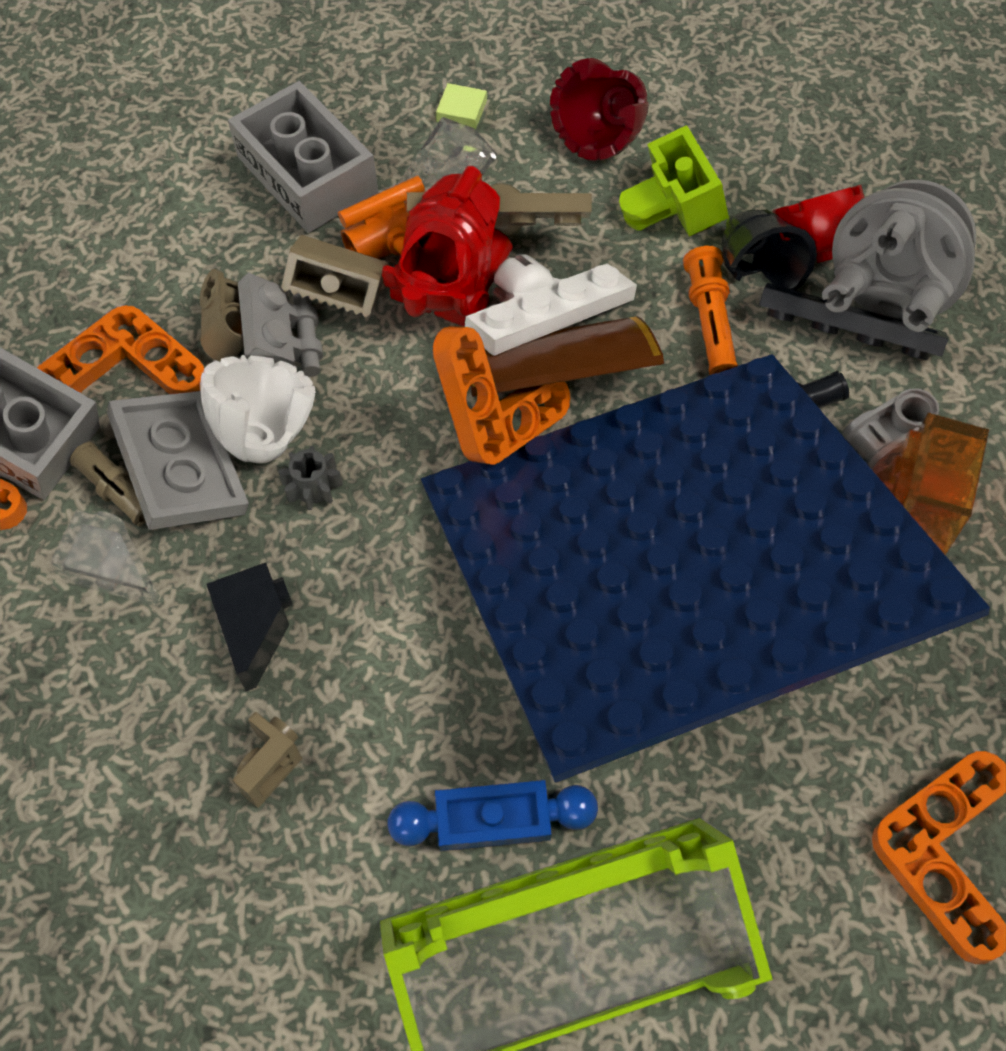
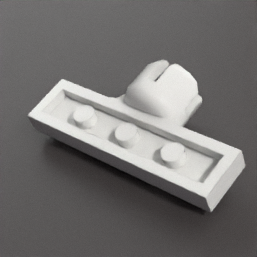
M519 254L515 258H507L494 274V283L501 288H494L493 294L501 303L466 316L465 327L475 329L483 341L484 348L495 356L633 301L637 284L607 263L569 278H554L550 271L528 255Z

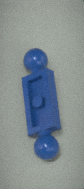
M546 780L435 790L436 810H428L424 805L416 801H404L392 809L388 817L387 826L389 834L394 841L403 846L418 845L430 833L438 832L440 851L551 841L550 821H558L562 826L570 830H582L590 826L597 816L598 803L594 794L586 787L580 785L568 786L562 789L556 798L548 799Z

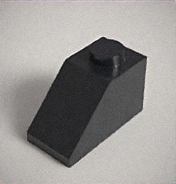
M266 562L206 584L237 676L245 691L256 688L289 627L284 609L293 606L283 577L273 580Z

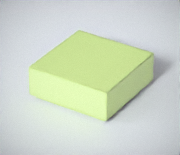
M447 83L436 110V122L476 130L487 102V91Z

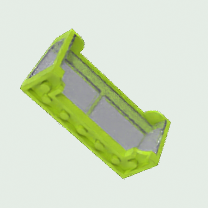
M701 818L380 921L383 955L411 1051H518L706 987L711 992L721 993L725 999H739L752 994L756 990V985L773 980L734 842Z

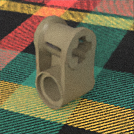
M212 269L207 274L200 291V341L204 351L211 358L220 362L221 358L236 357L244 349L238 282L224 277L222 271Z

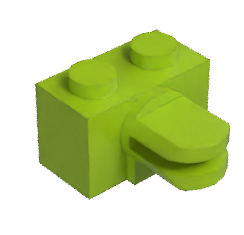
M687 125L647 144L654 176L622 191L619 198L625 222L637 231H641L676 214L690 237L729 218L723 185Z

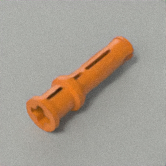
M700 246L685 254L683 265L684 270L690 274L692 286L688 290L689 298L699 310L709 364L708 370L709 375L737 367L738 365L725 305L730 291L728 282L722 278L720 268L723 264L722 251L714 246ZM700 260H703L704 266H701Z

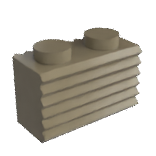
M301 234L290 248L281 288L284 292L291 290L293 295L300 293L302 298L308 295L311 301L317 298L320 304L326 301L328 306L335 304L337 309L344 307L346 312L353 310L355 315L362 313L365 318L371 314L378 301L383 284L382 267L388 265V262Z

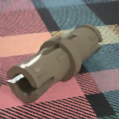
M90 441L79 445L71 454L70 464L96 486V494L106 502L112 501L135 525L142 526L146 521L127 468L121 465L116 466Z

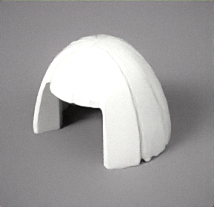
M242 355L240 359L230 356L221 358L220 362L215 360L204 368L200 380L203 410L206 420L217 440L239 460L258 464L268 463L277 459L286 450L288 444L296 437L305 424L313 407L316 391L315 386H312L313 382L310 378L304 376L303 371L297 372L295 366L281 360L274 364L273 358L251 355L248 359L245 355Z

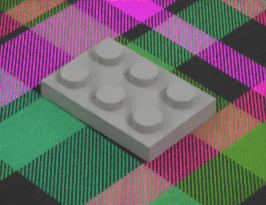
M200 391L109 401L107 415L149 530L245 515L249 502L228 451L217 440L206 420Z

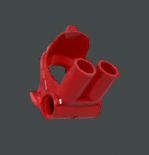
M467 166L462 174H450L442 177L422 195L421 202L409 211L410 215L407 217L403 251L398 264L395 267L389 265L382 267L383 283L386 287L390 288L391 299L403 303L407 313L412 317H420L426 312L431 313L434 311L435 316L465 327L466 316L487 308L489 302L488 290L494 282V274L513 249L510 239L502 232L494 229L500 209V197L495 189L482 181V174L476 167ZM433 232L422 249L418 240L426 233Z

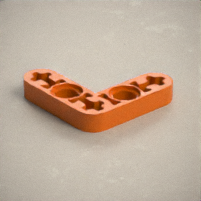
M127 305L117 307L108 312L37 367L39 370L80 393L125 357L132 361L168 394L200 391V380L204 371V366L198 358L140 309ZM123 324L129 327L134 325L139 337L135 341L130 332L126 329L119 330V327ZM165 347L168 349L167 354L160 360L148 361L144 359L146 353L152 348ZM98 349L103 351L102 356L93 363L86 364L80 362L81 356L89 350ZM72 364L77 374L74 375L72 370L67 369L66 366ZM177 365L180 372L187 377L193 375L194 380L190 383L185 380L178 381L172 368Z
M457 326L445 327L437 333L433 343V357L461 450L469 461L492 465L497 464L566 415L571 398L570 390L565 381L517 389L499 401L483 341L479 333L470 327ZM474 384L477 389V401L474 407L470 409L466 396L469 387ZM519 408L522 417L521 425L515 432L512 420L515 410Z
M976 751L967 755L885 816L875 827L872 835L873 849L879 859L953 950L962 959L973 964H986L1003 955L1006 951V924L940 843L1005 794L1006 764L997 755L987 751ZM987 769L991 772L993 778L989 781V786L986 784L981 785L966 797L960 788L974 777L975 770L981 772ZM941 796L950 801L955 811L954 821L951 823H940L934 820L927 811L926 803L928 797ZM912 810L914 816L908 813V811ZM917 820L923 830L907 843L911 853L904 847L896 850L892 849L888 844V841L893 836L889 827L896 833H899ZM928 833H930L931 835H933L934 838H933V839L929 838ZM936 872L949 880L953 891L949 902L939 903L927 895L923 885L924 877L927 873ZM966 900L972 908L962 914L974 927L981 926L982 924L988 927L991 934L987 936L986 942L991 949L989 950L984 944L973 947L967 939L972 930L963 917L959 916L951 923L945 914L954 911Z

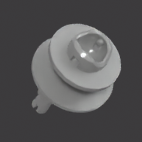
M927 180L897 182L858 201L842 218L834 235L832 255L835 278L822 292L823 300L828 299L825 303L826 307L833 312H843L849 308L854 299L866 310L903 320L905 326L912 331L921 332L927 329L936 315L946 311L957 302L972 278L975 265L976 226L969 208L953 191L943 185Z

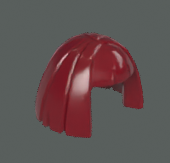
M595 58L581 59L572 63V67H567L560 74L561 78L555 81L556 87L552 88L550 96V106L553 108L550 111L551 120L555 131L560 133L558 137L564 140V145L572 153H577L578 157L586 160H605L623 152L639 135L648 114L649 103L643 81L629 70L614 71L607 64Z

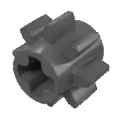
M310 446L309 449L299 451L296 454L290 452L289 468L280 469L278 472L282 485L286 486L284 490L287 500L291 503L299 498L306 503L308 510H312L314 503H319L323 500L331 504L333 502L331 496L332 487H340L343 484L340 471L336 470L337 466L334 455L329 453L323 457L321 453L315 451L314 446Z

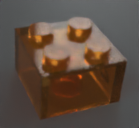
M927 412L919 430L910 429L908 431L901 456L896 455L892 464L888 483L894 485L892 494L946 555L972 515L989 429Z

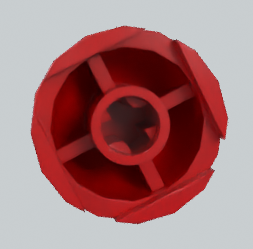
M862 185L845 188L807 199L794 205L772 210V213L778 215L787 223L806 230L815 240L817 263L833 259V240L839 223L845 214L858 201L864 198ZM779 233L782 240H790V238H784L783 234Z

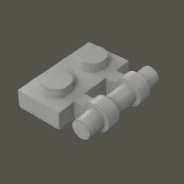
M248 272L238 282L245 357L249 358L251 355L273 358L274 364L281 360L292 365L296 361L301 363L304 376L313 377L320 373L319 360L323 358L322 343L316 338L315 327L319 324L318 312L316 307L312 306L309 296L307 295L302 298L300 293L293 297L294 305L288 303L287 291L284 292L280 285ZM291 328L297 330L298 338L292 336Z

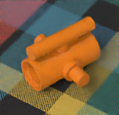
M417 175L339 211L338 217L345 228L341 230L345 249L379 260L392 253L401 256L406 232L405 226L409 216L407 212V192H425L421 178ZM433 232L426 233L418 241L430 236Z

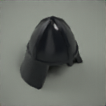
M769 210L740 212L734 216H729L726 221V228L721 243L723 249L722 257L725 267L736 280L740 281L743 276L762 272L772 284L798 290L805 283L813 271L817 257L815 240L806 230L787 223ZM779 233H782L784 238H790V240H782ZM754 254L753 262L749 263L742 260L743 255Z

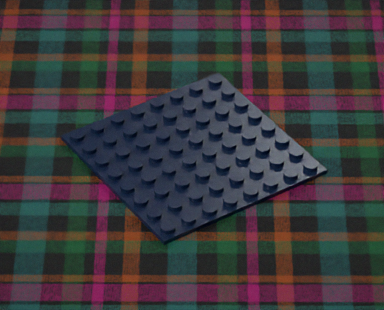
M773 354L754 359L720 373L709 375L706 378L675 389H669L658 395L624 405L618 409L579 421L545 435L537 436L497 464L492 465L468 461L421 478L427 497L555 783L989 615L990 611L989 605Z

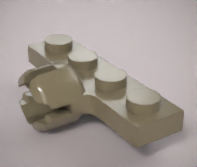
M496 183L490 185L500 197V209L494 229L502 232L508 238L519 233L523 226L536 225V218H554V225L578 226L581 225V218H590L592 212V193H520L519 190L509 184ZM407 192L408 214L416 204L421 202L422 195L425 192Z

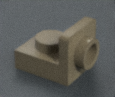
M254 712L248 719V722L255 734L266 743L261 749L254 748L242 759L237 769V775L232 781L240 793L259 808L303 758L294 743L298 736L286 723L276 716L268 722L257 712Z

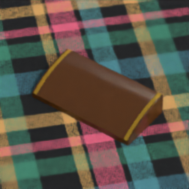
M638 316L560 329L495 356L485 349L497 393L664 364L663 353L653 332L646 322ZM472 384L468 391L472 397L477 396V389Z

